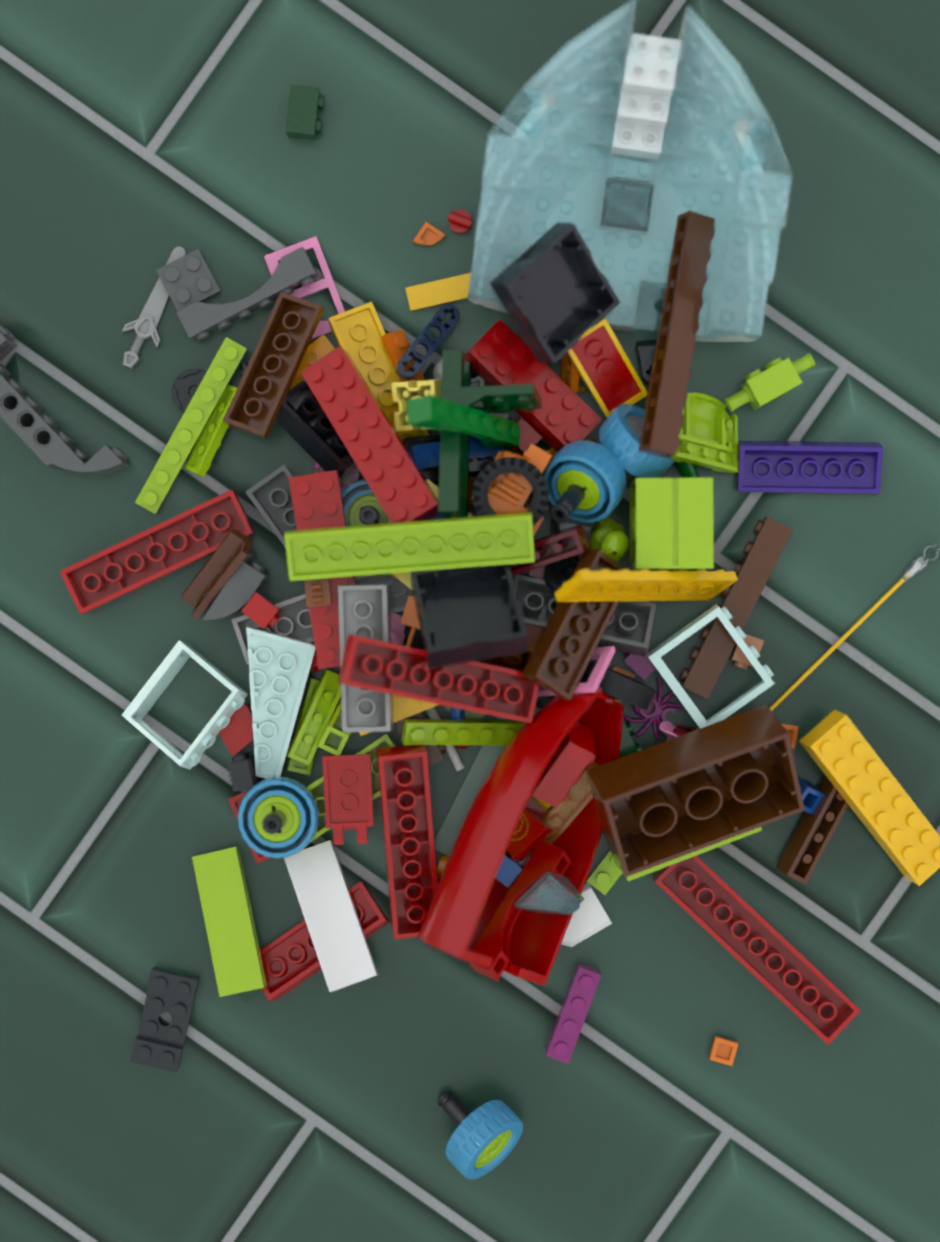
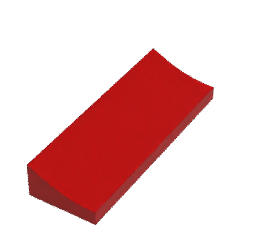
M360 881L349 889L366 939L390 923V920L377 904L364 882ZM305 920L260 950L267 987L261 989L269 1001H277L322 970Z

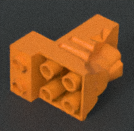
M531 443L523 456L510 451H499L495 461L501 458L516 457L532 463L543 473L552 454ZM504 473L497 476L491 482L488 488V502L493 511L498 515L526 513L529 507L524 504L533 488L530 482L522 475ZM544 516L533 526V536L542 523Z

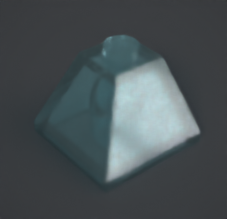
M547 872L514 905L516 908L539 914L569 915L579 909V904L584 898L569 878Z

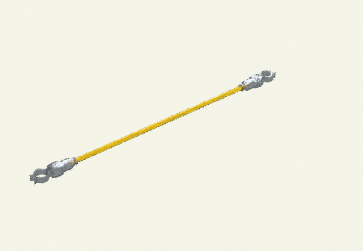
M936 544L923 549V556H918L911 562V565L904 571L901 579L769 707L771 711L799 686L896 589L907 580L913 578L918 572L923 571L928 564V560L937 558L938 550L940 549L935 550L936 555L933 559L924 560L923 558L925 557L926 549L928 547H935Z

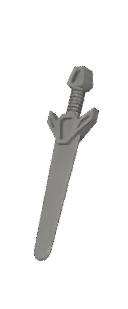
M179 246L175 247L166 265L185 256V249ZM160 277L139 318L125 324L122 333L135 330L137 334L131 350L124 354L123 365L133 369L140 361L138 353L145 339L152 337L157 348L161 342L156 328L169 294Z

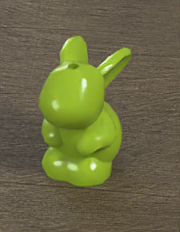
M604 518L596 523L591 532L589 550L600 549L618 563L629 549V537L626 535L621 524L616 523L612 518Z

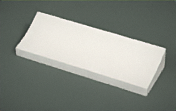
M332 840L303 849L295 855L284 858L329 992H335L378 976Z

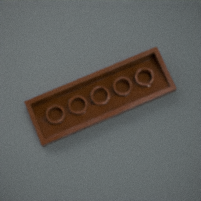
M280 292L223 419V422L230 428L251 433L265 439L268 438L325 310L321 305Z
M600 549L586 550L583 552L570 579L576 575L577 571L582 569H590V571L602 569L620 571L624 568ZM558 602L522 675L550 690L563 700L570 701L619 602Z

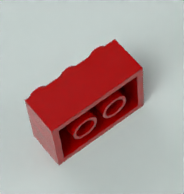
M578 722L575 723L543 771L532 792V796L555 808L558 807L561 801L564 802L568 798L570 788L574 783L577 784L581 780L583 770L586 766H591L595 760L593 730Z

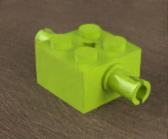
M810 353L793 362L789 358L782 360L779 357L765 366V371L761 372L760 369H757L744 378L745 382L740 386L742 390L725 398V403L731 412L748 402L753 410H756L802 384L803 382L799 374L816 366L815 361Z

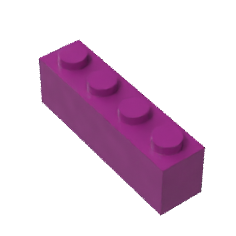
M577 962L545 1048L546 1056L569 1064L601 978L599 969Z

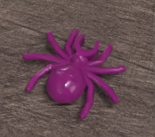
M661 678L657 679L658 698L654 694L647 710L632 705L635 714L644 717V719L624 717L626 721L632 723H645L648 721L643 729L635 735L637 738L644 734L653 722L654 736L656 740H659L657 722L658 725L662 721L672 723V721L665 718V714L669 711L676 714L669 707L682 708L679 704L666 702L675 695L673 691L662 699Z

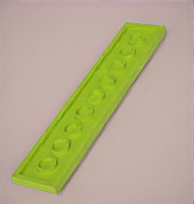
M531 512L285 531L284 533L289 581L535 562Z

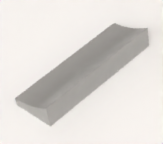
M390 584L338 586L341 668L348 635L391 643ZM341 684L342 732H383L394 730L392 694Z

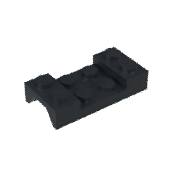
M156 966L153 967L130 1062L177 1072L198 989L199 976H182L166 972ZM161 1013H170L172 1022L170 1024L162 1023L160 1020Z

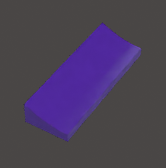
M738 441V492L880 494L883 447L879 442Z

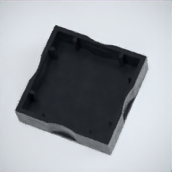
M556 223L489 283L537 361L555 364L579 341L588 329L598 324L620 303L606 277L595 265L591 252L574 223Z
M509 564L411 572V588L429 669L527 652L528 635L521 608L515 598L514 581Z

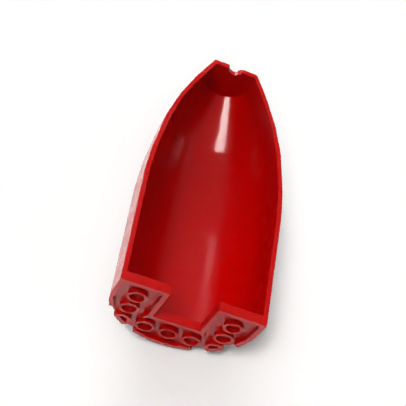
M598 687L596 692L573 694L570 701L563 700L556 695L533 716L532 724L526 723L518 731L498 757L463 821L419 932V939L457 958L490 968L493 959L472 948L480 939L483 929L490 923L495 910L502 904L507 891L514 885L511 883L509 887H506L495 877L505 852H508V844L524 808L527 807L554 829L544 839V842L565 850L572 861L559 882L548 886L527 903L519 914L510 936V962L504 971L518 978L545 986L589 874L603 831L587 770L619 759L624 705L615 701L616 697L602 692L600 687ZM576 722L593 730L594 751L596 753L594 762L591 766H586L581 780L577 784H573L568 798L564 802L561 801L557 808L553 806L548 810L543 807L540 808L533 797L529 798L562 740ZM531 854L525 860L523 867H525V865L531 858Z

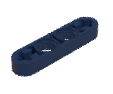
M453 304L442 306L395 366L396 374L400 378L408 380L415 376L460 318V313L456 306ZM451 312V318L444 325L440 323L445 317V313ZM429 328H437L440 331V337L438 339L432 338L429 335ZM420 344L426 348V356H419L416 353V345ZM413 359L415 362L410 367V371L404 372V365Z

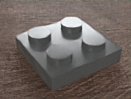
M199 249L156 270L177 311L195 302H203L221 292Z

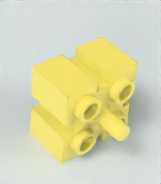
M442 379L391 383L393 402H398L399 411L394 412L395 430L421 429L407 423V400L428 395L441 398Z

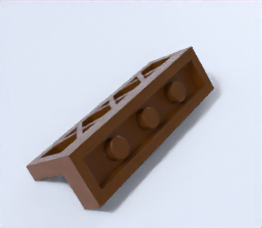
M234 528L231 529L181 596V599L194 606L191 617L196 620L202 615L249 553L253 541Z

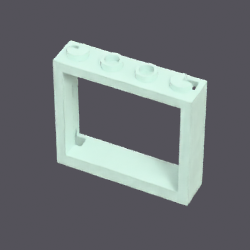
M717 604L647 653L648 658L700 729L725 720L775 684L771 679L774 676L773 672L767 664L762 666L757 660L760 654L753 645L748 647L743 639L746 638L744 632L739 626L734 628L729 621L733 618L725 606L720 608ZM718 617L763 681L706 720L661 657Z
M179 640L122 716L179 766L191 769L199 763L203 752L213 745L220 730L229 724L233 713L243 706L248 694L189 644ZM191 657L232 692L185 754H182L145 722L143 718Z

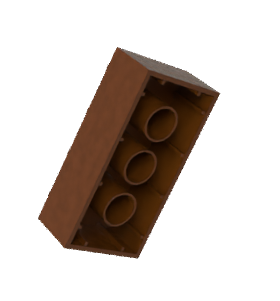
M767 704L587 770L607 845L625 877L805 810L788 732Z

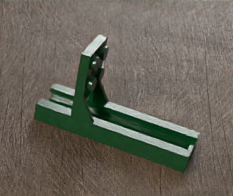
M443 350L442 399L487 413L494 410L499 413H508L513 409L532 412L537 408H542V399L534 384L471 387L472 365L470 362H464V352L462 350ZM441 430L438 512L446 519L468 517L470 435Z

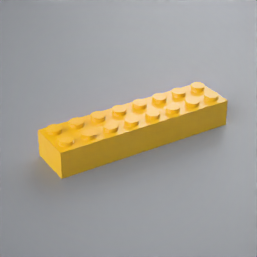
M833 710L799 742L905 878L920 886L940 868V836L849 717L844 713Z

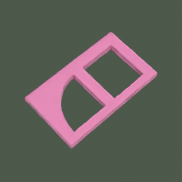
M317 236L264 256L272 276L277 269L281 257L301 247L306 251L314 249L325 278L308 286L295 289L290 295L302 299L329 288L338 314L345 312ZM319 321L311 340L332 332L328 321Z
M614 646L596 647L590 660L598 659L587 683H578L573 694L597 691L616 651ZM539 686L537 697L556 695L545 687Z

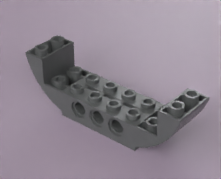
M1 324L0 362L18 346L13 341L15 338L14 334ZM0 364V417L47 467L57 470L63 468L85 475H104L118 472L130 466L126 461L129 457L116 446L104 445L92 458L83 450L75 448L73 445L76 442L72 437L57 429L60 426L57 421L50 415L43 414L41 412L43 409L41 404L34 398L26 396L27 390L20 382L12 378L10 379L11 373L4 365ZM18 401L16 408H14V403ZM34 418V423L30 426V421ZM50 435V441L46 444V438Z

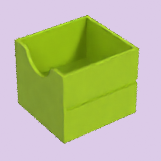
M635 478L630 482V570L713 569V478Z

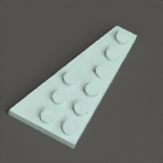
M247 626L255 774L265 779L280 777L313 660L315 644Z

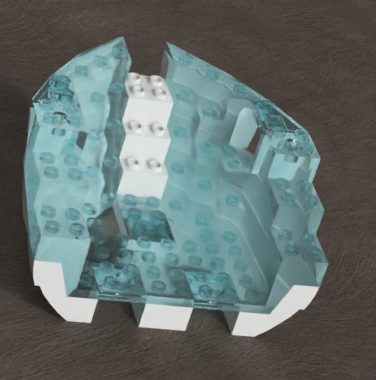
M631 0L571 40L521 89L489 132L468 299L474 304L507 313L489 283L556 223H574L589 248L595 265L604 274L620 301L605 316L611 329L632 332L633 328L659 331L661 313L655 310V303L657 301H664L678 215L693 211L715 218V234L711 240V258L707 264V282L703 289V305L699 313V329L696 333L695 341H755L762 335L768 286L773 282L779 235L785 226L792 177L773 124L740 65L691 7L687 6L679 40L632 33L636 0Z

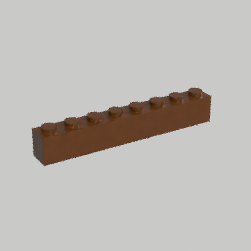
M764 517L763 521L759 519L753 530L756 535L752 542L748 541L742 552L745 554L742 563L737 562L733 569L738 580L722 592L721 596L724 599L721 605H718L720 608L726 607L733 617L729 621L734 628L739 626L741 630H743L793 529L769 517ZM718 617L712 620L710 626L706 625L700 636L703 640L699 648L695 646L689 658L692 662L689 668L685 667L679 677V680L682 681L680 685L683 688L707 700L736 644Z

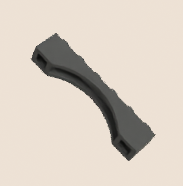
M301 247L281 257L277 269L270 279L250 296L225 304L195 302L176 313L188 337L192 340L202 341L210 336L209 332L217 328L218 330H223L231 325L230 321L236 318L241 320L252 314L251 310L257 307L262 309L273 303L272 300L278 297L280 292L290 295L294 292L293 289L299 285L305 287L315 281L314 278L319 275L307 251Z

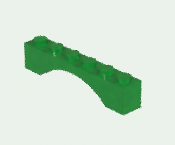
M433 395L407 400L408 425L421 429L446 430L468 434L480 439L482 446L494 450L520 446L519 437L521 432L519 422Z

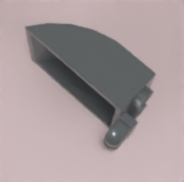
M248 553L226 582L202 621L220 620L234 616L241 612L256 592H261L270 576L266 574L267 569L257 562L250 564L254 557L253 554Z

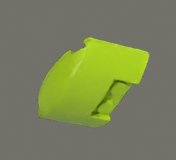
M687 393L688 397L683 409L684 421L679 433L680 445L676 456H671V458L678 463L684 461L711 468V471L739 472L738 417L736 414L729 416L725 411L727 406L712 396L702 393Z

